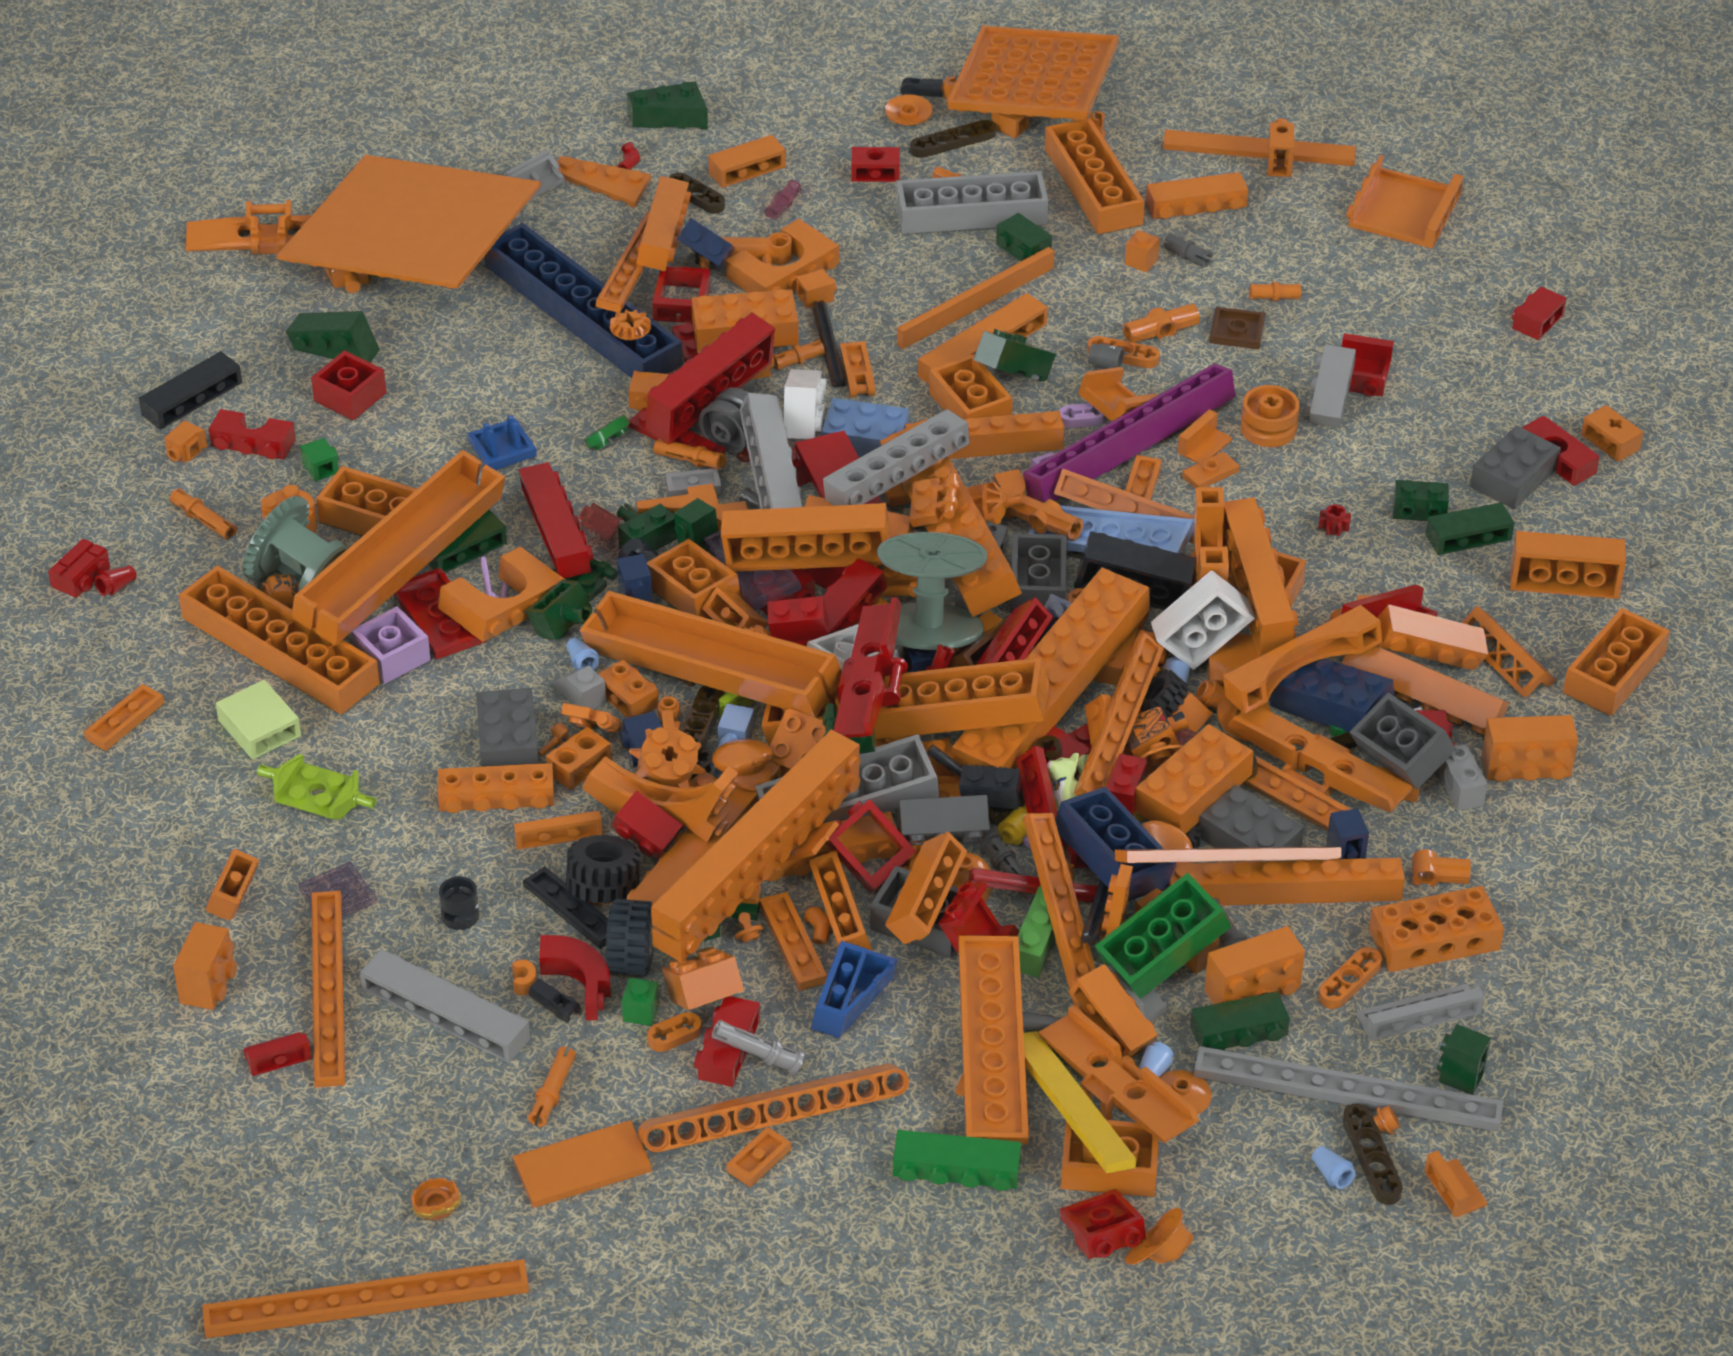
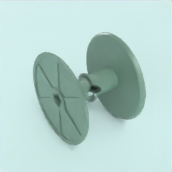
M939 532L902 534L889 538L879 545L877 555L885 566L896 572L917 577V587L913 588L914 594L917 595L916 602L901 604L896 639L897 645L914 649L937 650V645L942 644L943 649L945 645L953 649L969 645L982 636L984 627L981 620L977 616L972 618L968 610L944 604V596L949 592L945 588V578L970 574L979 570L986 563L988 555L983 546L962 536Z

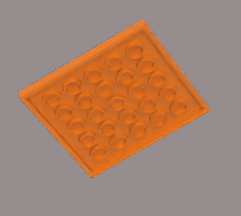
M982 26L947 100V107L950 110L960 112L976 111L980 113H1002L1004 115H1026L1027 117L1041 116L1051 119L1087 120L1118 47L1119 37L1118 35Z

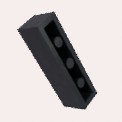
M223 352L216 353L139 397L141 416L160 430L240 385L242 383L240 365Z

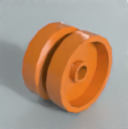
M1262 385L1248 391L1243 398L1241 432L1243 436L1251 443L1262 447H1278L1291 442L1297 434V420L1299 417L1298 398L1287 388L1277 385Z

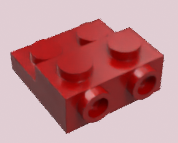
M1117 1189L1060 1208L1061 1220L1074 1233L1076 1245L1089 1259L1106 1258L1114 1250L1123 1247H1136L1142 1240L1146 1239L1144 1217Z

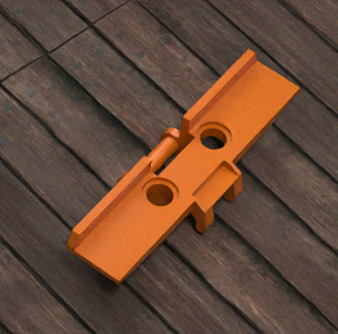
M286 200V204L252 205V201H246V217H228L187 222L186 251L251 250L252 254H278L293 237L288 234L289 230L300 229L312 215L292 216L291 200ZM285 213V215L278 217V224L262 225L259 223V218L253 216V214ZM242 230H250L251 235L248 237H241L239 236V232Z
M1261 706L1247 713L1241 711L1229 722L1230 729L1270 755L1286 762L1287 764L1282 768V771L1327 796H1330L1337 789L1348 796L1391 813L1413 789L1412 785L1352 755V751L1321 734L1314 735ZM1293 744L1301 745L1303 749L1296 751V747ZM1312 766L1322 771L1324 774V785L1296 772V770L1305 773ZM1343 769H1346V770H1348L1351 774L1348 775L1347 773L1343 772L1342 770H1343Z
M1074 1005L1068 1009V1015L1038 1032L1039 1036L1084 1077L1080 1087L1091 1101L1093 1100L1092 1094L1101 1101L1100 1113L1106 1120H1112V1110L1116 1107L1121 1113H1126L1131 1119L1163 1143H1166L1199 1122L1194 1106L1145 1066L1139 1069L1135 1065L1134 1059L1130 1056L1122 1057L1120 1044ZM1099 1061H1103L1106 1063V1065L1103 1067L1092 1066L1094 1063Z

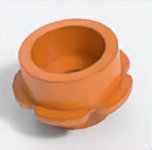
M1389 1105L1382 1109L1377 1107V1115L1373 1117L1376 1125L1382 1133L1387 1131L1393 1135V1131L1400 1127L1398 1118Z

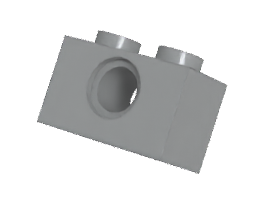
M1467 744L1455 746L1456 750L1437 769V773L1457 811L1484 806L1488 784Z

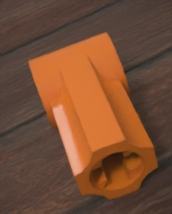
M1421 849L1413 854L1412 879L1416 886H1419V884H1430V887H1433L1438 882L1469 884L1471 861L1469 859L1438 857L1434 851L1428 849Z

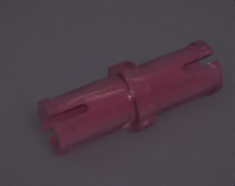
M789 180L783 190L778 191L774 195V200L764 210L765 216L777 220L786 208L789 209L791 207L793 199L802 190L800 188L801 184L796 180Z

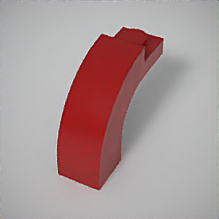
M541 935L539 952L540 974L565 975L578 980L585 988L586 1021H598V1010H604L605 998H611L610 973L606 961L595 948L579 939L562 935Z

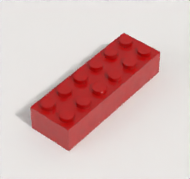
M751 312L744 319H739L735 326L727 332L721 333L712 344L706 345L694 358L688 359L676 372L670 373L658 386H653L647 394L645 429L666 444H671L699 421V415L709 403L713 402L723 390L730 387L741 388L772 363L775 327Z

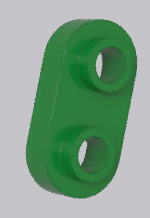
M623 414L586 437L584 441L589 449L594 447L595 450H599L609 443L607 438L613 435L614 438H617L627 432L626 426L630 422L626 415Z

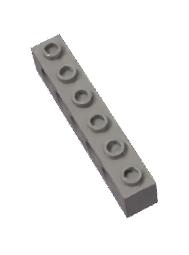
M944 410L823 478L825 500L833 506L858 505L870 501L970 444L968 422L950 410Z

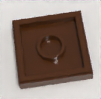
M1216 307L1209 343L1259 350L1266 313Z

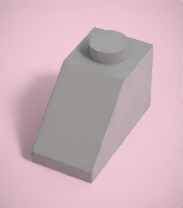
M590 666L575 669L551 682L573 705L588 707L594 710L606 703L605 680Z

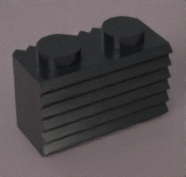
M965 764L962 767L959 783L960 795H987L988 807L1019 809L1022 795L1020 770L1018 768L1013 769L1012 767L1008 769L1007 767L996 768L993 766L991 768L989 765L987 767L984 765L979 767L978 765L973 766L971 764L968 766Z

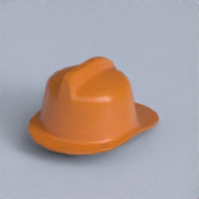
M1174 1208L1165 1213L1146 1232V1239L1142 1240L1138 1246L1129 1250L1124 1257L1125 1263L1133 1265L1147 1258L1158 1263L1177 1260L1194 1239L1193 1235L1182 1223V1209Z

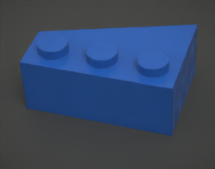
M841 941L817 1003L811 1029L840 1038L893 979L898 959Z

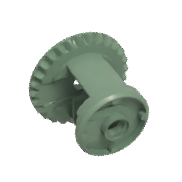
M292 496L277 505L260 524L246 549L242 571L244 576L253 582L266 580L275 571H279L282 574H292L297 582L300 583V591L349 547L339 540H333L328 543L306 527L310 523L307 518L310 514L308 501L301 496Z

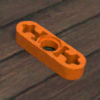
M1094 336L1088 340V354L1093 343L1098 345L1102 343L1123 347L1124 351L1129 353L1123 356L1122 364L1142 368H1154L1159 364L1160 352L1155 347L1103 336Z
M1363 947L1353 954L1321 984L1318 995L1321 1005L1329 1009L1343 1006L1380 970L1382 963L1381 953L1374 948ZM1369 959H1372L1373 962H1371V961L1367 962V963L1363 966V970H1362L1361 967H1362V964H1363V960L1368 961ZM1353 975L1358 981L1349 983L1343 980L1342 977ZM1339 986V990H1338V995H1337V996H1336V995H1332L1331 997L1327 996V993H1328V994H1333V993L1337 990V987Z

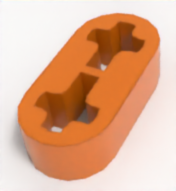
M685 1012L659 1022L649 1028L647 1043L652 1050L664 1052L692 1041L701 1034V1019L697 1014ZM683 1024L693 1026V1028L688 1029V1027H683ZM661 1035V1037H666V1039L661 1040L660 1038H656V1036Z

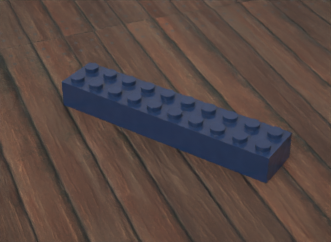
M524 223L503 232L484 256L485 267L631 378L634 371L668 374L683 365L682 341L651 318V329L642 338L624 340L613 335L610 330V321L618 312L596 307V300L605 284ZM626 301L620 312L624 313L626 309L628 312L637 310L638 313H642V311Z

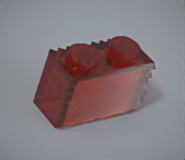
M592 503L590 507L585 505L578 517L581 520V527L586 528V530L591 531L593 534L595 533L596 536H600L606 542L611 541L618 526L623 521L595 503Z

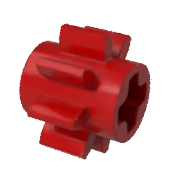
M1329 505L1326 511L1320 510L1318 528L1324 529L1326 535H1337L1339 537L1343 531L1349 532L1351 513H1346L1345 508L1341 505Z

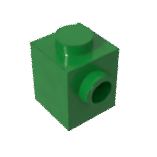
M325 438L300 446L302 464L315 482L333 476L338 472L339 457L337 450L334 446H330Z
M629 978L622 998L623 1022L653 1026L659 1006L658 982Z

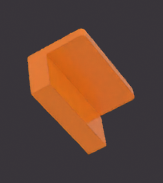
M1209 409L1179 435L1178 453L1200 463L1215 456L1232 441L1231 436L1216 429L1218 413Z
M1439 1151L1427 1154L1424 1172L1454 1217L1487 1206V1201L1458 1159L1446 1162Z

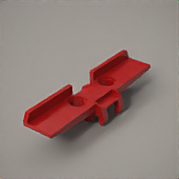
M892 597L890 604L863 606L852 654L850 658L844 661L838 686L840 705L833 731L846 738L872 736L881 707L898 704L901 700L899 687L902 674L906 673L908 665L902 658H893L901 613V603L897 597ZM873 652H879L874 656L867 657L869 654ZM885 676H890L888 688H885L883 682Z

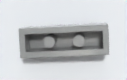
M1325 344L1323 354L1318 353L1316 368L1319 369L1318 376H1313L1311 391H1314L1313 399H1308L1305 414L1310 415L1309 423L1336 428L1341 427L1355 364V349Z

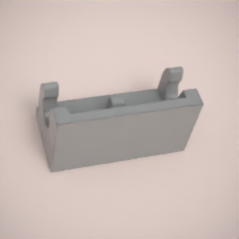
M548 150L506 171V175L509 177L541 181L540 188L531 199L565 182L564 176L558 170L560 166Z

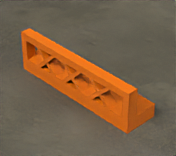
M1476 606L1461 622L1472 625L1477 620L1480 623V628L1484 629L1485 639L1497 640L1496 651L1488 652L1489 655L1485 660L1523 697L1529 696L1540 683L1548 687L1556 681L1525 648L1479 606ZM1513 655V668L1503 669L1502 657ZM1530 672L1534 677L1523 688L1519 684V674Z

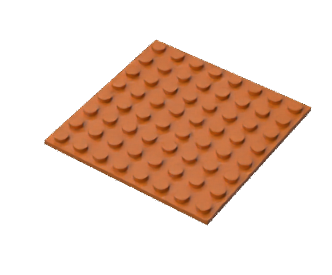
M365 155L277 254V259L290 263L309 264L314 267L321 266L333 268L334 270L352 271L357 274H370L382 278L388 277L402 281L419 282L425 285L458 289L540 188L541 181Z

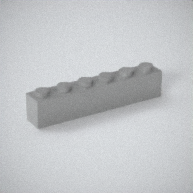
M748 392L739 411L760 508L802 507L800 499L801 489L797 486L796 468L793 466L791 459L792 449L788 446L787 428L783 424V410L779 406L778 397Z
M381 949L360 971L363 991L508 1063L512 1061L530 1040L529 1021L525 1020L522 1016L514 1015L502 1009L496 1003L488 1002L469 990L457 987L449 980L439 978L427 972L423 967L415 966L403 960L396 954H390Z

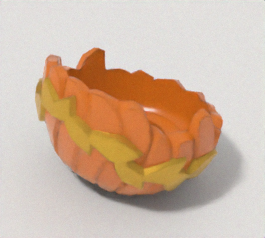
M430 1178L425 1182H421L411 1195L412 1208L415 1215L430 1221H438L450 1216L459 1207L461 1195L455 1181H450L446 1178Z

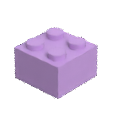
M398 607L357 626L351 632L353 646L377 660L379 680L383 684L430 661L428 636Z

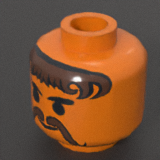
M292 574L271 575L266 582L262 583V592L291 609L293 608L294 596L299 592L300 583L297 582Z

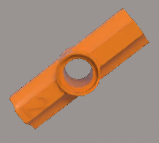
M1194 303L1168 311L1157 307L1152 309L1146 317L1123 324V333L1127 341L1133 343L1156 336L1161 340L1165 336H1174L1179 329L1200 324V315Z
M1023 494L1024 504L1009 507L1010 514L1028 521L1031 527L1040 534L1051 531L1058 535H1066L1067 539L1074 541L1081 536V531L1084 527L1082 519L1064 512L1054 500L1048 499L1043 503Z

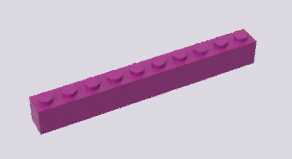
M1214 363L1023 472L1027 496L1043 503L1048 499L1057 501L1062 496L1054 494L1062 469L1094 480L1103 473L1111 471L1122 462L1130 460L1141 451L1149 449L1162 439L1168 438L1174 432L1187 427L1209 409L1214 410L1225 405L1226 402L1236 397L1232 370Z

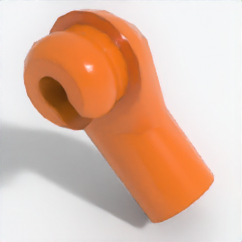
M809 907L804 913L805 923L809 922L815 928L812 943L826 945L831 926L829 918L821 908Z

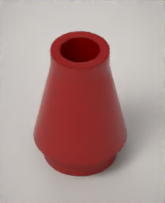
M131 565L103 570L94 579L95 587L102 596L108 594L113 596L131 581L136 580L137 574Z

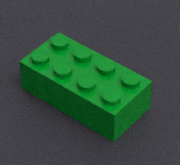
M1187 872L1097 943L1095 948L1102 962L1107 967L1110 966L1141 999L1229 930L1231 925L1225 911Z

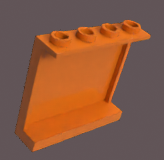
M1380 155L1376 164H1371L1369 177H1364L1361 191L1357 190L1354 204H1350L1348 207L1346 218L1350 219L1349 227L1433 249L1461 195L1464 176L1454 174L1448 185L1382 168L1384 156Z

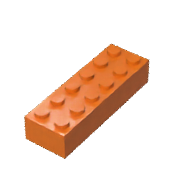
M1091 117L1087 118V120L1047 126L1045 151L1096 233L1102 234L1143 225L1145 201Z
M1255 497L1224 502L1223 546L1228 548V562L1236 588L1248 598L1255 619L1248 626L1257 655L1260 657L1296 638L1294 627L1298 626V616L1296 610H1291L1290 607L1291 594L1289 589L1284 588L1285 578L1283 569H1278L1277 567L1278 555L1276 548H1271L1270 529L1269 527H1264L1265 515L1263 508H1258Z
M886 503L731 510L722 512L721 539L727 567L734 572L845 567L851 565L857 558L871 565H884L878 558L877 549L882 542L891 538Z

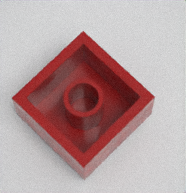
M345 350L311 377L314 402L353 421L387 393L384 369Z

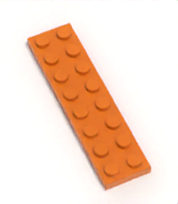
M959 936L958 956L965 1136L1028 1144L1029 1132L1019 936Z

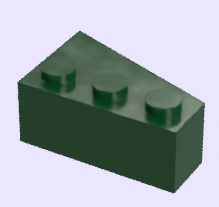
M696 81L627 92V113L634 128L678 127V129H686V127L701 128V130H708V110Z
M363 311L299 313L286 330L294 350L329 359L336 358L345 350L371 363L380 350Z
M994 329L993 332H983L973 360L995 369L1013 374L1022 373L1024 377L1030 379L1032 377L1044 382L1048 378L1056 354L1027 343V337Z

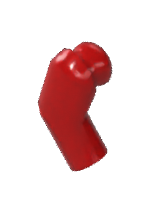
M627 142L621 147L624 153V160L619 163L618 167L631 170L639 163L640 155L637 148H634L633 143Z

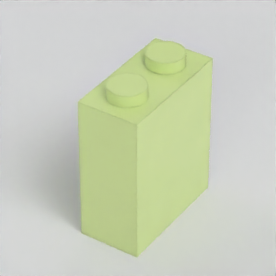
M265 679L216 702L218 721L252 760L301 736L298 716Z

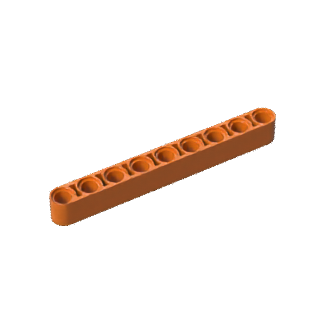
M891 1063L648 1119L640 1125L638 1136L640 1141L650 1151H667L899 1096L907 1090L909 1078L898 1066ZM892 1073H897V1082L893 1086H887L886 1080L888 1076ZM863 1080H868V1089L863 1093H858V1084ZM833 1087H839L838 1097L834 1100H828V1091ZM803 1094H809V1103L804 1107H798L799 1097ZM773 1101H780L778 1112L769 1114V1105ZM744 1108H750V1117L745 1121H739V1112ZM714 1115H720V1124L715 1128H709V1119ZM684 1122H691L690 1131L685 1135H679V1126ZM654 1129H660V1138L655 1142H648L649 1133Z

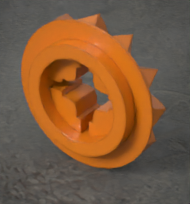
M625 309L624 313H616L615 317L611 318L610 321L612 334L624 340L642 338L651 329L650 318H647L643 312L638 313L637 310L628 312Z

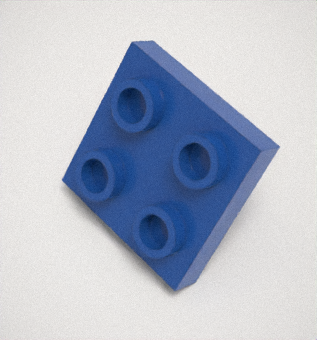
M513 415L507 416V421L491 426L489 423H485L482 429L468 433V441L484 466L488 465L494 470L537 456L536 447Z

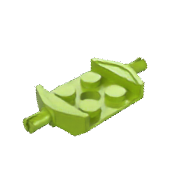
M302 754L296 755L279 768L260 764L257 769L258 776L273 780L274 801L283 805L331 819H342L352 808H356L357 805L374 809L376 806V797L361 794L359 772L357 770H354L351 776L304 763ZM315 789H322L325 791L324 793H319L316 796L310 794V792Z

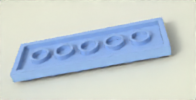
M1060 506L1064 512L1082 519L1084 525L1081 536L1075 541L1066 538V551L1083 552L1089 533L1092 531L1105 533L1108 536L1124 540H1132L1148 546H1156L1175 553H1183L1193 534L1194 519ZM1031 528V530H1030V532H1029L1028 534H1040V533L1036 532L1033 528ZM1047 531V532L1045 533V534H1050V535H1058V534H1055V533H1053V532H1051V531Z

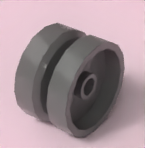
M730 387L723 390L713 402L709 403L699 415V425L706 439L726 448L727 453L737 455L747 448L739 409L748 392L740 388Z

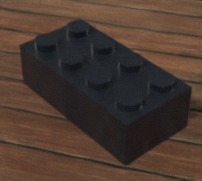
M1090 531L1079 562L1074 587L1084 589L1101 568H1105L1149 587L1150 607L1165 610L1189 590L1196 558L1183 553L1163 550L1156 546H1148L1132 540L1108 536L1105 533Z

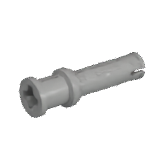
M718 1020L712 1032L713 1039L762 1058L766 1065L772 1066L774 1064L786 1069L788 1074L792 1076L798 1072L804 1059V1051L801 1049L793 1050L781 1045V1041L777 1039L769 1041L738 1027L729 1025L722 1020Z

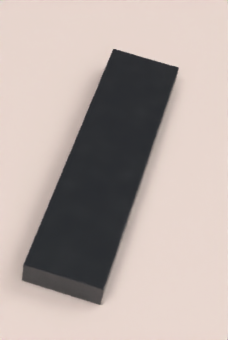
M542 867L523 880V886L595 946L599 949L606 946L608 917L588 901L575 897L572 891L568 890L567 884L547 867Z

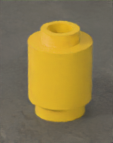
M1026 805L1015 809L999 824L998 831L1005 843H1013L1018 846L1027 837L1023 821L1027 814Z

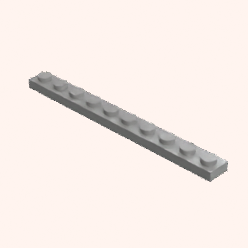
M1199 1046L1194 1069V1076L1202 1079L1347 1105L1358 1103L1375 1110L1377 1107L1382 1109L1389 1105L1394 1113L1497 1132H1499L1504 1102L1498 1099Z

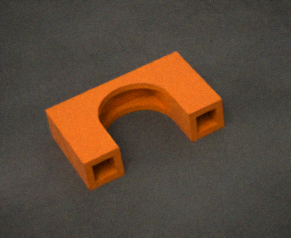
M799 218L781 228V233L788 234L792 239V254L799 258L797 262L785 266L768 265L746 250H742L726 260V278L747 293L779 289H792L795 291L797 276L821 269L826 271L837 266L839 263V245Z
M1196 487L1193 541L1194 557L1196 558V583L1211 570L1228 583V548L1223 547L1225 507L1223 487Z
M520 546L500 557L498 578L519 593L518 595L508 598L492 597L482 593L465 579L459 577L441 587L438 608L482 642H485L528 619L526 610L558 582L565 579Z

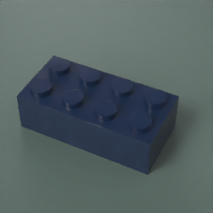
M1320 659L1300 667L1285 677L1272 692L1269 702L1270 706L1283 712L1327 726L1330 724L1350 733L1388 692L1394 696L1393 679L1328 659Z
M1106 786L1061 802L1055 818L1059 835L1108 888L1112 874L1118 876L1121 864L1133 867L1127 902L1143 897L1156 888L1159 890L1167 888L1177 862L1124 863L1115 860V850L1164 848Z

